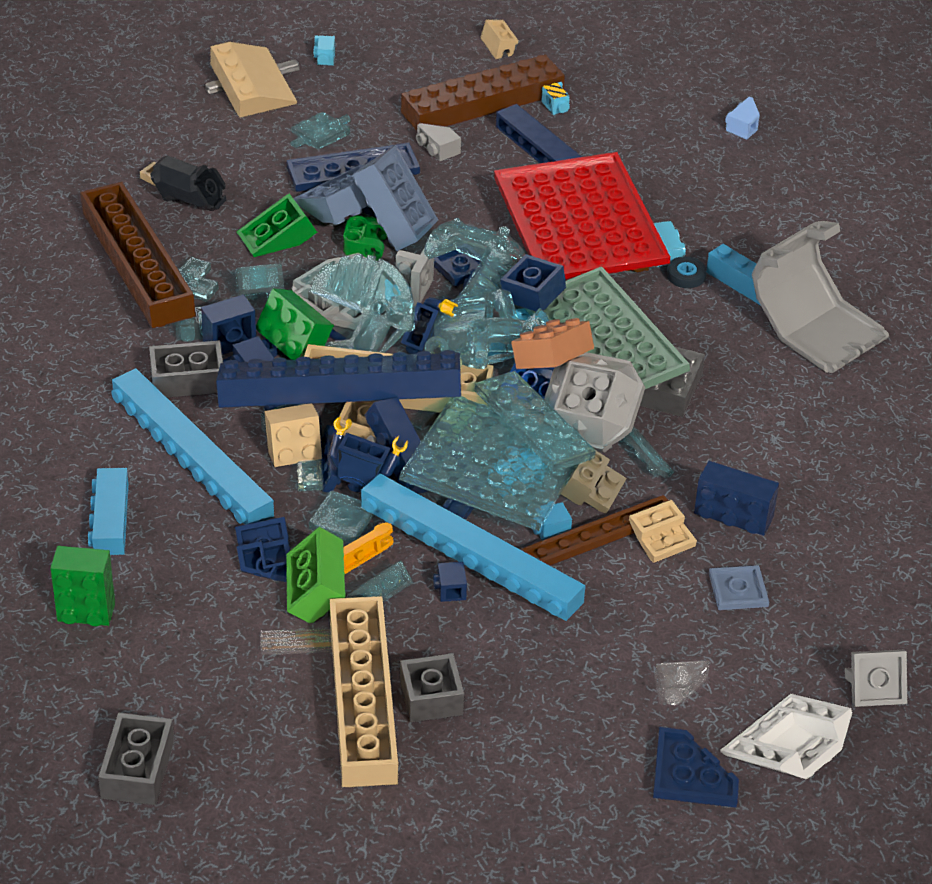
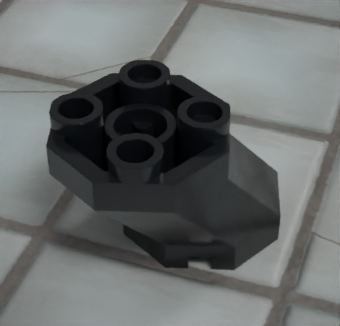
M168 155L162 157L153 166V171L150 174L151 180L162 198L167 202L182 200L209 211H215L226 201V195L223 196L222 190L226 189L225 182L218 170L213 167L207 168V165L195 166Z

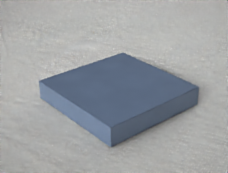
M759 565L709 568V576L718 610L769 607V599Z

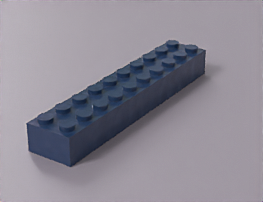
M444 350L441 353L431 354L428 351H421L412 355L397 352L390 356L374 353L368 357L350 354L344 358H335L334 356L327 355L322 356L320 359L299 357L296 360L275 358L272 361L251 359L248 362L227 360L224 363H220L216 380L219 408L377 401L395 397L399 399L461 397L460 352L455 353L452 350Z

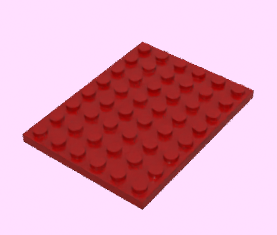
M618 152L494 170V179L528 255L564 266L565 281L601 266L609 274L670 264V255Z

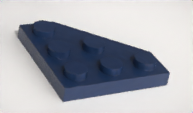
M659 727L653 798L737 808L739 778L732 772L728 773L720 766V761L706 748L702 749L694 741V736L687 730Z

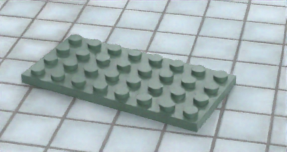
M602 266L567 280L566 288L542 313L526 309L539 326L546 325L547 321L560 319V323L573 318H579L580 321H589L594 349L587 353L631 361L645 389L690 371L688 361Z

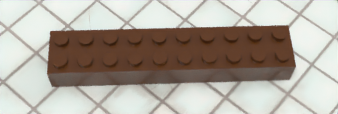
M123 182L80 192L84 216L152 328L163 327L170 323L196 317L193 292Z

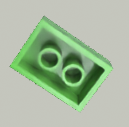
M318 527L286 554L287 612L308 623H314L330 610V599L345 598L343 540L321 527Z

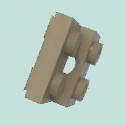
M589 446L560 494L575 504L582 505L586 502L598 511L607 513L627 478L608 467L607 464L610 459Z

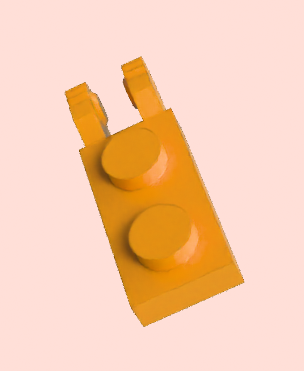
M386 522L380 523V525L374 527L373 531L343 547L345 574L393 545V537L390 536L393 532L391 524Z

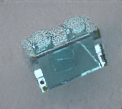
M282 263L239 267L234 271L238 296L244 294L247 300L257 299V295L266 294V298H268L272 289H284Z

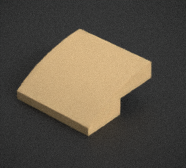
M672 500L629 516V521L637 539L653 563L696 546L697 540L684 525L685 516Z

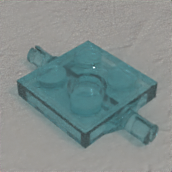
M322 112L301 121L299 124L291 127L292 133L299 137L291 141V146L296 149L306 144L319 150L349 135L350 127L346 123L351 121L350 116L345 114L335 119Z

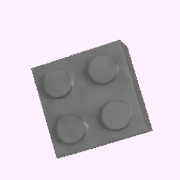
M453 654L400 661V683L410 722L463 715L464 692Z

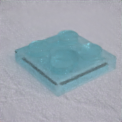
M331 490L309 521V529L315 531L318 527H321L343 541L352 543L360 537L374 514L361 508V500Z

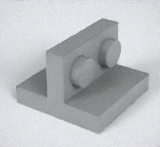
M426 245L420 255L399 250L396 254L395 278L404 287H411L410 305L416 306L417 302L421 303L433 281L435 246Z
M901 649L851 652L852 668H845V679L852 683L853 706L907 704V651Z

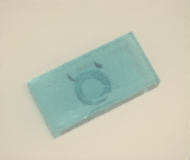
M321 460L298 461V491L323 490Z

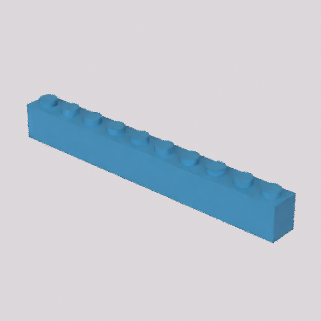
M136 368L112 379L113 390L111 394L114 401L121 403L128 415H134L138 419L139 425L143 429L147 428L151 432L153 439L156 442L160 441L167 453L174 455L178 459L182 468H188L192 472L193 478L197 482L201 481L211 496L215 495L220 500L222 507L225 510L229 509L234 514L238 523L247 525L266 521L274 517L273 499Z
M379 474L361 490V508L367 512L378 516L387 523L405 531L408 535H412L428 546L441 551L448 557L464 562V565L504 586L509 591L524 597L529 602L542 607L552 615L567 621L584 603V584L390 478Z

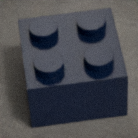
M525 254L500 279L503 300L505 302L538 313H542L566 288L564 266Z
M244 294L201 307L203 342L220 341L222 355L233 352L234 344L256 337L255 309Z

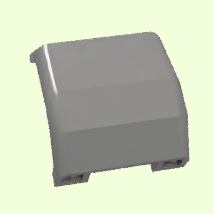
M818 221L763 252L752 272L756 298L780 341L826 373H834L845 366V364L859 357L860 354L867 352L875 345L887 339L889 334L883 326L843 300L821 260L818 245L820 240L825 241L839 233L840 226L839 223Z

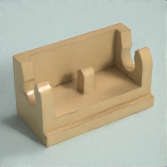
M504 20L485 21L481 39L495 59L502 58L503 51L508 49L507 55L512 56L515 45L518 44V39Z

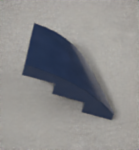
M285 517L235 527L238 546L236 547L241 572L275 581L287 582L286 554L291 551Z

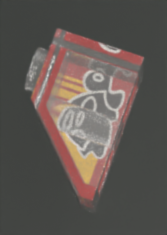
M709 660L656 664L654 682L659 704L677 705L679 703H686L707 681Z

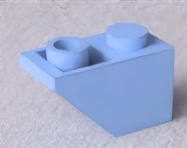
M748 97L743 102H740L732 112L730 111L725 119L727 123L726 131L748 139L758 130L760 114L752 97Z

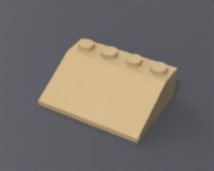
M234 42L211 46V66L239 117L297 104V100L268 48Z

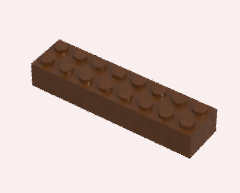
M546 54L538 55L534 58L520 60L508 65H502L497 68L487 69L482 72L468 74L460 78L449 79L445 82L401 93V113L416 131L417 125L421 123L446 127L493 114L515 104L522 106L542 100V91L545 85L561 82L563 84L562 89L564 90L565 75Z

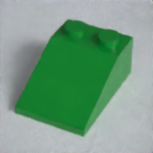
M290 193L236 231L254 257L299 246L317 233Z

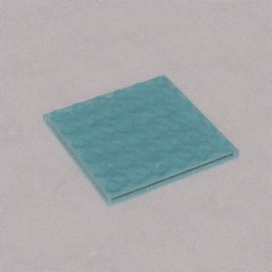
M462 396L451 397L402 469L399 480L540 531L584 454L587 442L535 424L532 421L518 418L510 413L493 409L485 404L468 400Z

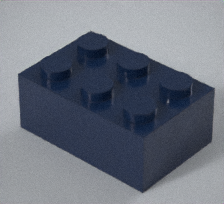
M708 461L698 479L694 513L706 519L710 518L723 522L727 526H735L747 530L749 533H757L764 536L774 517L779 483Z

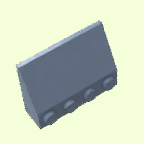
M396 145L353 174L356 186L362 190L366 197L367 205L373 209L377 216L378 224L384 228L388 235L389 243L394 246L396 251L419 241L438 221Z
M359 165L293 199L299 207L323 223L340 224L345 221V217L358 215L362 212V208L369 207L366 203L365 195L356 186L353 176L364 165Z

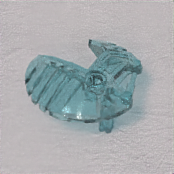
M459 218L439 225L437 229H434L427 239L424 254L429 259L457 250L480 260L479 265L459 296L473 304L496 307L497 304L502 306L510 304L503 300L500 279L526 253L509 236L510 230L507 227L502 226L496 232L466 225Z
M355 254L351 259L350 255L341 257L336 264L335 261H332L317 273L309 292L363 313V317L351 339L326 342L325 346L377 352L389 327L398 328L379 350L380 353H385L405 332H410L414 329L415 309L413 295L404 276L393 265L380 258L377 262L375 261V256L367 255L366 258H363V254ZM385 304L387 310L386 313L381 316L379 313L380 306Z
M479 289L466 292L450 300L458 304V307L455 306L452 310L453 317L439 311L440 315H438L434 324V338L441 351L452 350L455 353L460 352V364L471 368L485 369L488 364L514 358L511 341L520 338L521 333L533 331L534 327L546 325L549 318L547 313L541 308L527 320L504 317L493 318L495 289ZM489 352H511L489 356Z

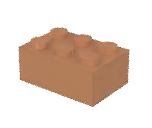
M579 318L569 319L563 323H560V319L547 321L546 325L534 327L533 331L521 333L520 338L511 341L516 369L557 367L594 349L590 322L580 321Z

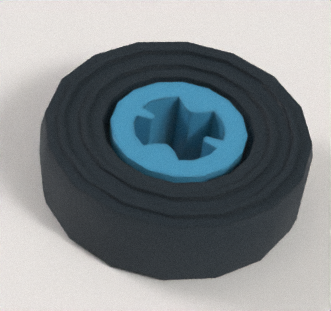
M678 257L671 260L670 264H668L667 278L675 286L695 288L704 283L706 279V266L703 262L693 257Z

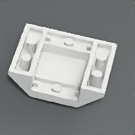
M790 694L723 747L721 753L732 758L807 779L813 776L819 768L831 761L842 750L852 711L848 707Z

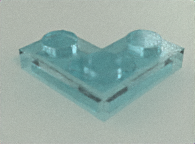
M191 256L179 269V272L193 292L194 298L207 302L219 290L218 282L204 278L211 271V263Z

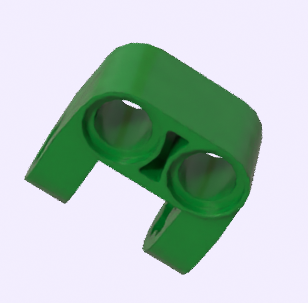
M352 216L348 219L343 234L345 255L349 256L359 253L368 260L376 261L382 258L385 246L380 240H385L388 235L384 228L378 224L377 218Z

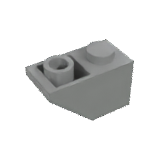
M422 123L417 125L416 140L420 146L423 145L428 150L431 156L442 161L461 154V137L450 127Z

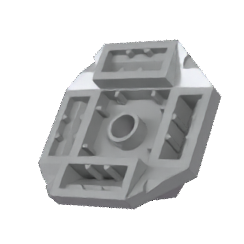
M356 253L349 255V257H337L322 262L293 280L292 291L334 325L333 329L343 334L350 329L356 330L363 325H367L370 320L389 309L390 277L389 273L361 254Z
M586 352L554 367L541 412L559 442L586 449L590 446L596 451L606 452L613 444L632 432L645 386L631 361ZM596 394L592 400H587L590 395Z

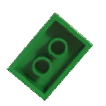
M272 289L256 324V330L291 360L304 357L308 344L325 346L334 327L329 320L294 291L284 289Z
M57 546L50 568L57 621L66 624L83 623L91 626H109L115 606L110 550Z

